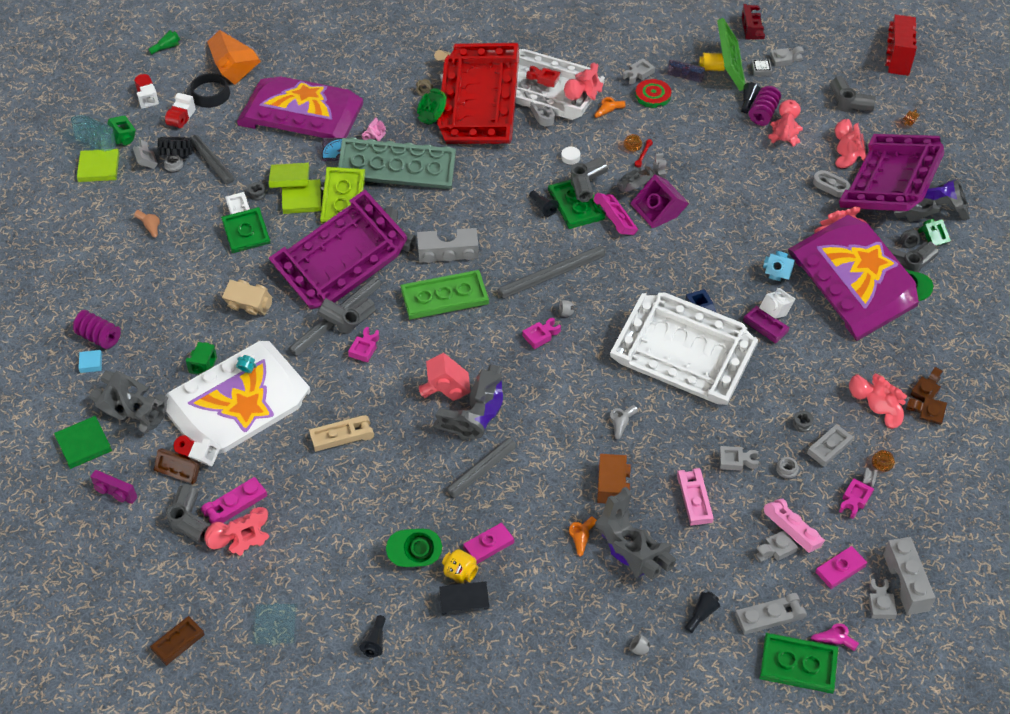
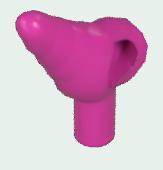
M835 624L831 629L811 636L812 641L834 645L843 644L853 651L859 646L857 641L848 636L849 630L844 624Z

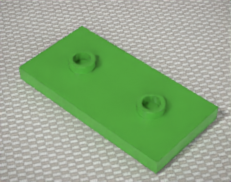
M721 18L717 20L724 67L739 91H741L745 84L739 43L725 19Z
M479 270L400 285L409 320L489 304V298Z

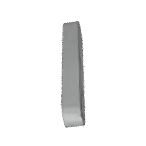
M521 80V88L528 90V85H525V83L531 85V91L543 94L535 80ZM524 90L526 98L531 99L528 91ZM541 95L535 99L536 101L549 104L545 96ZM531 102L529 108L537 122L542 126L553 125L555 113L552 108L548 106L539 108Z

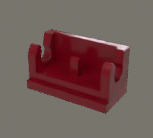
M743 4L741 19L745 40L765 39L761 14L751 13L753 10H760V6Z

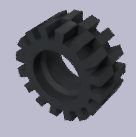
M178 136L157 138L159 155H192V139Z

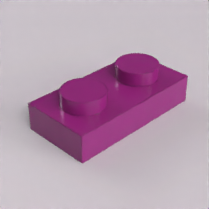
M96 469L90 476L94 489L101 494L107 493L119 502L126 501L131 504L137 499L134 486Z

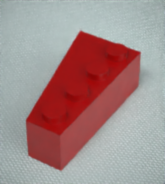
M895 14L893 21L889 22L888 27L889 34L886 54L889 55L886 57L885 66H888V73L909 76L917 46H915L917 39H915L916 17Z

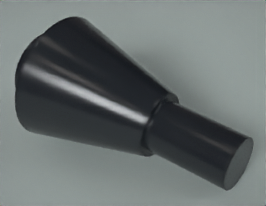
M754 82L746 83L743 86L742 113H748L750 105L756 99L761 89Z
M534 190L530 192L529 196L536 201L545 217L556 213L558 209V202L556 200L539 195Z
M709 591L707 593H700L692 614L693 616L685 626L686 630L693 633L700 622L720 607L719 598Z
M382 615L376 617L374 626L359 645L360 650L367 657H377L383 653L382 629L386 618Z

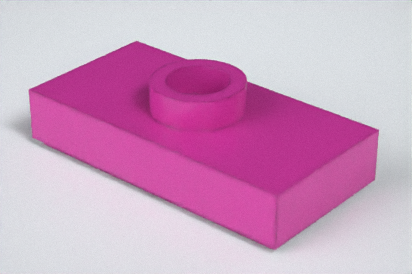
M501 522L464 543L463 549L466 553L475 557L478 564L512 545L514 538Z
M850 546L818 567L815 573L832 589L866 567L867 561Z

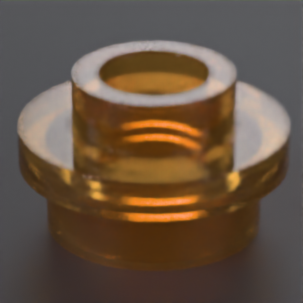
M916 109L913 112L909 110L903 118L905 126L909 125L911 127L920 116Z
M630 134L624 140V147L629 151H638L642 148V140L638 135Z
M880 450L873 455L872 464L877 470L886 472L894 467L895 460L889 451Z

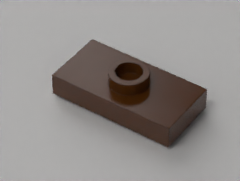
M160 448L157 451L154 471L194 484L197 482L201 462Z
M188 616L152 644L150 648L167 666L205 634Z

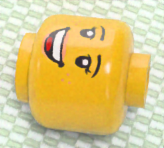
M461 549L454 550L452 553L448 552L442 561L444 575L459 584L471 582L478 571L476 558Z

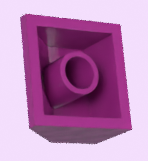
M654 174L630 204L652 228H656L677 218L689 203L668 180Z

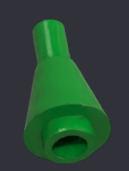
M169 30L157 44L148 48V50L153 55L161 49L164 50L178 46L180 38L175 31Z

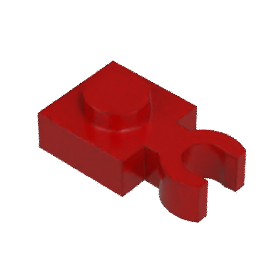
M530 66L526 78L537 80V83L547 87H555L560 79V72L547 68L539 70L535 66Z

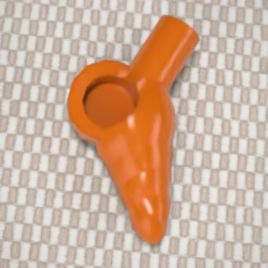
M606 97L602 99L601 106L594 116L598 118L612 112L614 109L625 108V101H614L613 98Z
M592 516L583 524L574 522L569 527V534L573 537L577 554L580 557L585 551L590 535L589 530L594 527L597 521Z

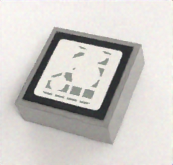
M752 59L753 76L772 75L770 59Z

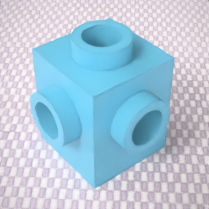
M776 251V254L771 253L770 257L766 256L763 268L766 269V274H770V279L780 281L781 278L789 280L795 259L788 258V253ZM777 262L781 264V269L775 267Z

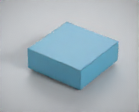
M101 350L79 352L80 373L102 371Z

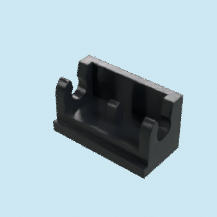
M486 581L439 587L442 615L447 614V612L480 608L486 610L490 608Z

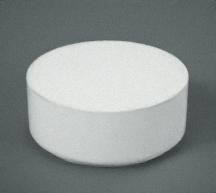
M566 147L562 150L561 159L564 163L570 165L578 163L580 151L575 147Z

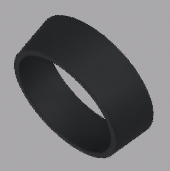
M206 73L196 77L191 82L190 94L193 96L194 104L197 106L213 108L222 105L229 99L230 89L223 76L215 73ZM209 82H216L225 86L220 93L213 96H201L194 92L198 86Z

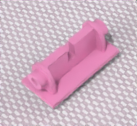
M377 117L374 118L368 125L367 130L363 132L362 139H376L380 141L386 134L383 122L381 120L378 121Z

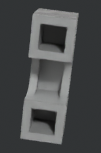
M476 228L457 229V237L449 242L440 240L437 236V231L417 232L419 263L479 258Z
M906 537L889 540L883 555L890 573H898L901 583L899 596L906 614L929 612L936 597L912 538Z

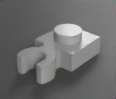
M642 58L632 64L630 70L623 72V79L630 77L629 84H634L637 78L644 80L655 73V67Z
M655 154L652 171L654 174L666 179V160H663L664 154Z
M720 446V469L742 470L743 465L756 469L758 468L759 461L751 460V458L756 459L758 451L750 450L747 453H743L742 447Z
M872 579L869 586L872 593L868 597L871 618L896 619L897 611L894 594H887L889 588L888 580L884 579L883 587H878L875 584V579Z

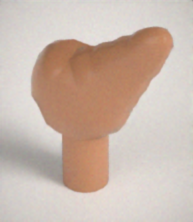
M136 210L134 216L143 221V225L149 233L156 238L158 236L157 227L160 224V219L155 214L146 215L140 210Z

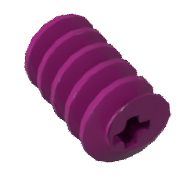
M764 86L760 89L749 110V117L752 122L760 126H766L770 123L781 100V92L774 86Z
M81 310L73 322V330L77 335L88 339L104 349L112 348L120 338L121 329L119 326L115 327L113 323L96 316L94 313H89L88 310Z

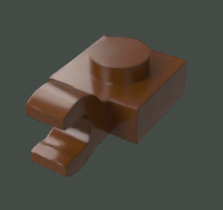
M935 367L928 379L921 377L910 395L924 402L925 397L934 399L941 388L937 383L941 378L940 375L943 370Z
M925 397L922 403L919 400L909 398L906 410L921 413V420L941 425L947 402Z

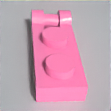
M695 468L689 472H685V470L677 471V479L681 487L690 526L713 523V514L701 469Z
M777 499L764 506L765 514L808 553L820 548L825 542L815 529L810 528L802 521L798 514L793 513L788 508V504L784 499Z

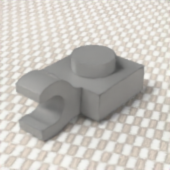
M801 46L795 47L792 51H789L788 48L771 50L770 56L775 67L792 65L793 61H802L803 57L800 53H804V50Z
M139 139V146L133 147L137 162L143 167L147 166L154 169L158 164L155 154L148 149L146 141Z
M783 530L766 538L765 543L757 548L759 553H756L755 556L760 563L772 556L779 561L797 552L798 547Z

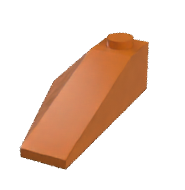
M221 30L207 41L219 71L234 85L261 62L253 49Z

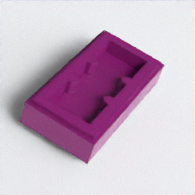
M757 305L743 318V322L775 344L789 331L787 325L773 318Z

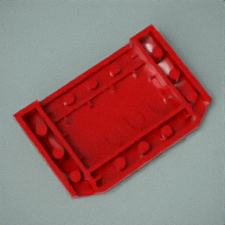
M518 43L455 44L453 46L454 50L450 55H447L444 61L441 91L446 95V106L437 123L446 144H510L513 135L519 69Z

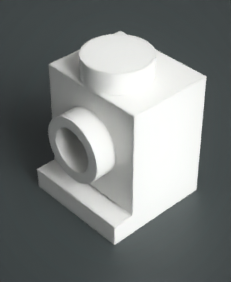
M777 288L776 292L766 294L759 308L775 319L781 318L788 314L795 298L782 289Z

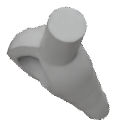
M635 405L630 406L624 411L620 408H615L611 411L610 419L613 422L614 435L617 440L622 436L629 422V417L638 412Z

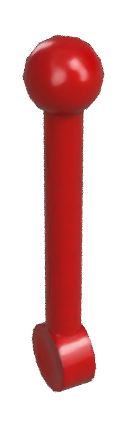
M651 139L646 140V146L639 160L635 161V167L639 168L642 166V160L649 146L653 145Z

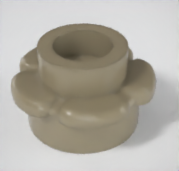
M428 79L419 80L416 83L417 93L421 96L425 93L428 94L431 92L429 90L434 88Z

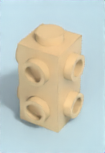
M240 279L238 282L229 280L222 296L229 308L237 311L243 309L254 316L257 313L265 315L272 305L273 297L268 293L266 287L258 284L252 286Z

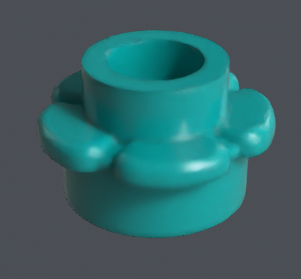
M243 355V357L237 358L236 367L239 370L252 373L253 369L257 368V365L254 363L255 359L251 356Z

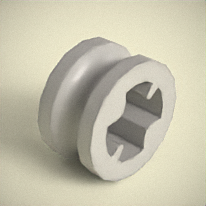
M866 467L862 483L873 488L878 470L870 471Z

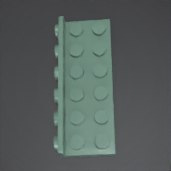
M354 137L342 138L338 167L365 169V181L452 189L456 149L448 146L433 147L429 144L414 145L413 143L402 144L393 141L381 142L374 139L360 140Z

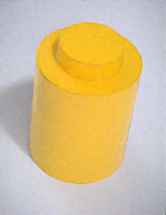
M703 53L702 56H699V66L704 67V71H724L723 54Z

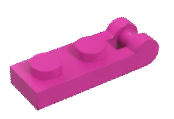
M603 193L595 194L594 202L602 206L606 216L616 226V230L623 235H635L639 229L615 196Z
M253 477L215 501L205 503L201 507V512L206 517H209L211 524L214 522L224 523L267 497V491Z

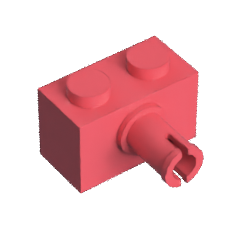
M445 353L426 361L428 382L419 386V392L422 397L427 398L440 391L452 401H455L471 392L469 373Z

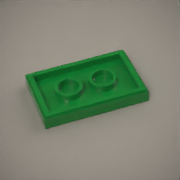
M570 180L548 186V191L551 197L558 202V210L569 229L605 220V213L601 206L594 202V194L593 198L589 199L588 202H581L576 199Z
M766 633L759 679L833 694L835 690L838 647Z

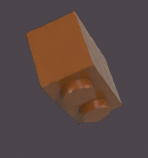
M600 454L597 503L606 504L608 497L618 495L624 487L630 490V483H626V477L630 478L631 464H627V455Z

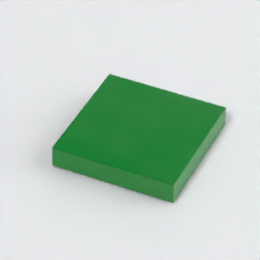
M260 207L221 217L232 254L271 244Z
M96 416L54 433L70 469L112 451Z

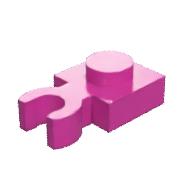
M550 318L546 321L545 325L538 322L523 330L522 336L536 349L551 341L552 335L559 334L561 332V325L552 327L555 324V319Z
M366 327L363 330L364 337L357 336L348 351L349 357L368 363L377 348L376 342L379 340V330H376L373 335H369V327Z
M853 478L842 499L845 501L841 503L839 512L842 513L844 509L848 508L852 510L850 518H855L858 507L864 509L873 494L874 488Z

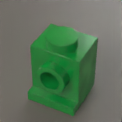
M126 115L109 118L106 133L107 135L110 134L116 144L126 146L134 141L136 130Z
M198 342L195 350H192L190 358H186L189 373L200 375L214 366L217 354L213 344Z

